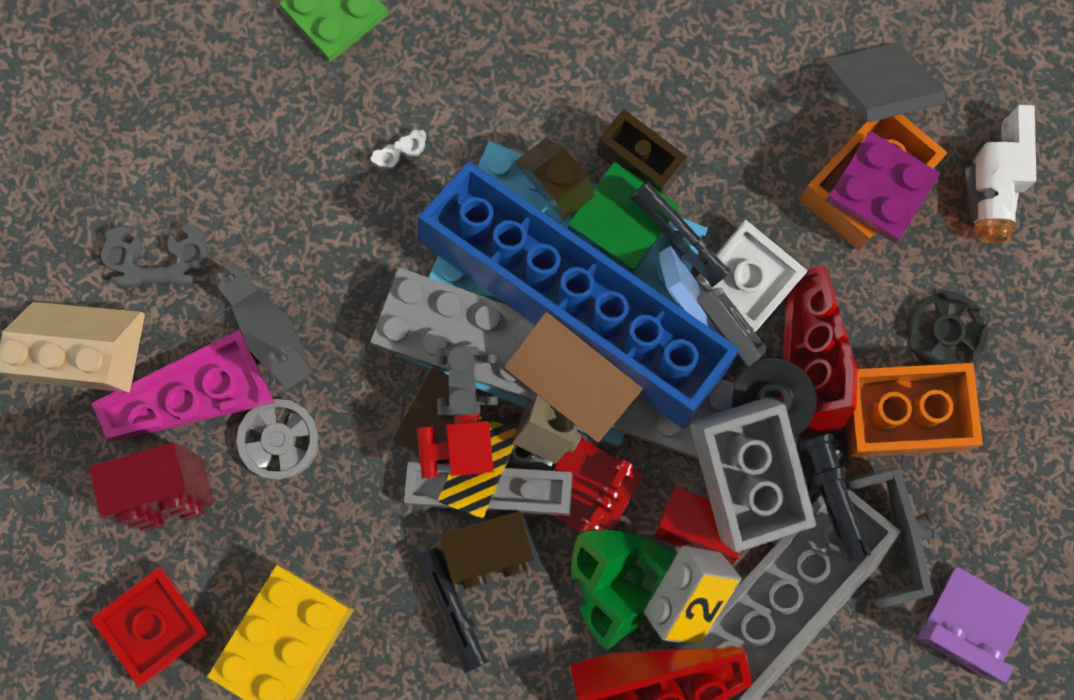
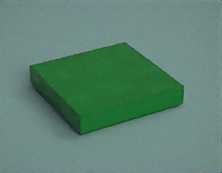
M614 161L594 188L595 197L579 208L568 223V228L634 273L662 232L629 199L645 182ZM657 191L676 212L679 211L680 206ZM657 206L653 207L668 224L671 222Z

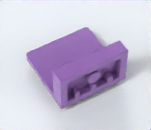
M953 568L916 639L990 682L1007 683L1014 668L1003 661L1029 612V608L961 568Z

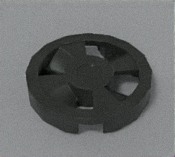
M946 291L940 292L938 295L929 296L916 305L909 316L906 332L910 348L917 358L926 365L973 363L979 359L987 347L989 336L988 324L984 325L983 317L979 313L981 309L977 303L963 294ZM935 303L940 317L936 319L925 308ZM968 311L976 323L965 326L960 317ZM932 337L936 345L930 352H923L917 341ZM961 342L972 353L964 360L958 362L952 347Z

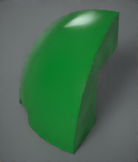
M594 530L578 535L572 555L571 573L573 580L580 581L584 602L579 606L580 612L594 637L605 650H608L629 636L647 620L643 612L675 560L676 555L666 548L634 534L614 530Z

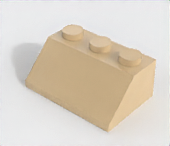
M32 302L2 332L0 341V374L24 382L130 393L145 313Z

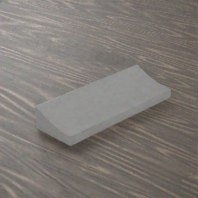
M847 490L872 555L845 564L838 538L826 510V505L823 497L820 496L811 506L816 526L782 537L777 545L771 549L735 589L701 645L686 643L681 648V650L744 647L753 685L727 700H759L901 541V531L851 490Z

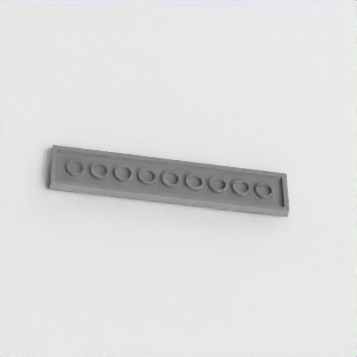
M400 267L398 268L370 342L372 346L449 372L448 356L447 364L436 365V348L479 347V355H497V363L476 364V382L529 401L536 395L533 390L504 368L536 326L533 322L509 305ZM721 379L690 421L733 408L732 394L735 383ZM770 396L771 399L780 402V399ZM638 397L633 400L611 427L615 431L699 460L689 423L682 429Z

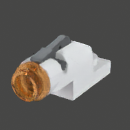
M1018 105L1003 120L1001 127L1003 142L986 143L977 152L973 165L963 172L970 218L974 222V231L978 233V239L982 243H1004L1012 239V232L1016 230L1015 214L1019 192H1025L1036 182L1034 105Z

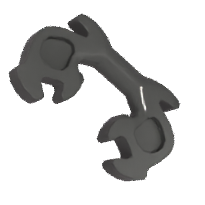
M183 225L181 229L188 235V238L180 242L174 236H170L168 239V251L172 256L177 257V261L168 267L142 268L134 264L135 259L140 258L143 254L142 241L138 237H134L132 243L124 242L123 240L130 235V231L126 227H115L105 233L107 241L103 247L101 259L109 269L123 274L121 277H114L112 279L119 287L132 288L143 283H171L177 286H190L195 284L197 279L192 275L185 274L200 269L209 259V253L204 242V231L194 225Z

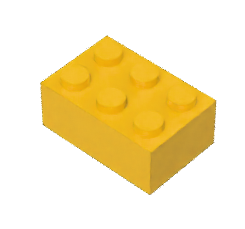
M276 565L207 677L243 700H300L354 609L289 569Z

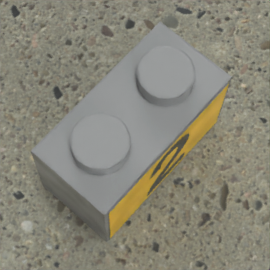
M682 546L643 613L662 640L701 645L742 578L721 552Z

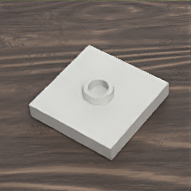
M745 219L716 254L724 265L730 268L731 271L713 287L709 285V282L701 274L697 276L696 280L706 292L721 287L756 332L807 273V270Z

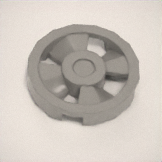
M274 399L275 403L253 408L247 412L239 425L236 443L239 456L249 470L264 479H290L297 477L309 468L316 457L319 446L318 428L316 422L305 408L290 400ZM275 408H287L292 411L286 425L276 423ZM252 429L262 433L261 441L245 443L247 431ZM310 435L307 452L294 447L295 437ZM272 456L279 457L281 471L266 470Z

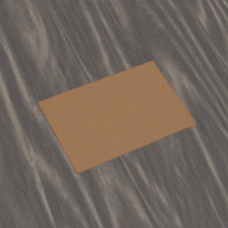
M548 312L543 315L504 367L598 443L643 390L641 386Z

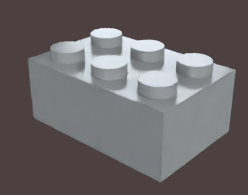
M766 397L689 422L721 542L735 552H739L816 526L785 403Z

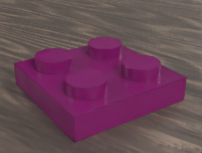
M870 131L826 202L896 244L941 173Z

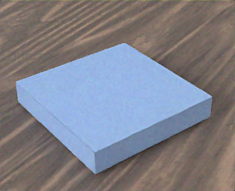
M671 246L661 251L658 258L667 291L680 308L725 338L697 301L706 292Z

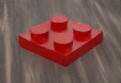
M158 567L90 618L138 687L144 686L211 635L163 567Z

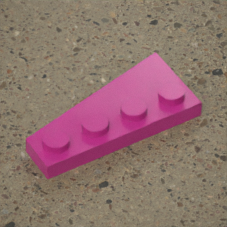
M238 330L133 382L130 393L115 391L91 404L106 438L111 442L273 404L275 401L253 354L248 350L243 335Z

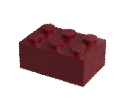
M176 442L88 467L100 518L114 521L118 526L128 525L129 529L139 528L140 532L150 531L164 526L163 519L174 516H179L180 520L195 518L205 514L204 507L214 504L203 457Z

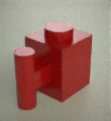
M479 414L454 416V424L446 425L447 442L435 443L434 426L417 428L421 479L438 477L437 460L449 459L451 476L494 472L489 421L480 422Z

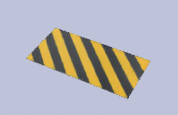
M479 416L480 422L489 421L494 472L451 476L449 473L437 502L483 518L515 445L513 444L516 429Z

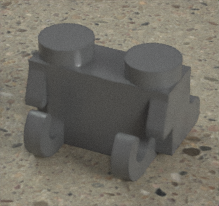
M474 346L436 348V365L447 364V356L449 364L450 406H448V398H437L438 415L480 414V405H498V396L476 397V364L497 363V355H479V347Z

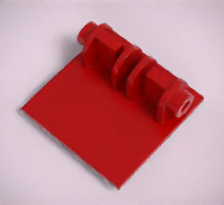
M581 438L576 449L572 453L567 451L552 470L572 472L570 516H552L580 533L594 530H613L645 475L635 470V466L624 459L618 460Z

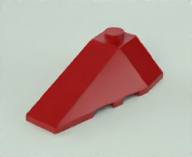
M823 265L806 269L807 273L790 291L786 300L783 360L795 364L807 374L813 383L817 399L813 419L807 428L800 433L804 437L841 431L856 410L858 369L828 270ZM780 392V402H783L784 396Z
M744 647L610 653L570 664L577 700H727L753 685Z

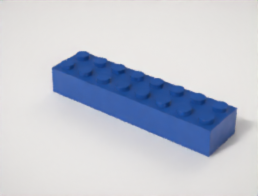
M469 161L418 216V242L535 325L548 312L641 386L643 390L638 394V398L682 429L686 427L728 371L740 348Z

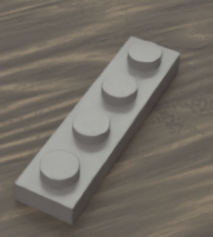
M408 462L404 503L410 506L453 508L437 502L449 476L450 466L447 464H437L438 477L421 479L420 463ZM504 468L487 511H520V513L570 516L572 472Z

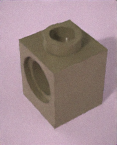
M536 394L521 413L513 444L557 464L567 451L572 453L576 449L581 439L582 431Z

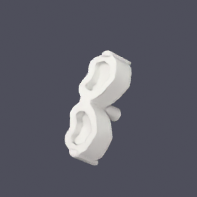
M413 130L409 136L401 137L394 145L389 144L383 150H375L371 157L373 166L389 170L397 165L400 154L419 156L425 147V131Z

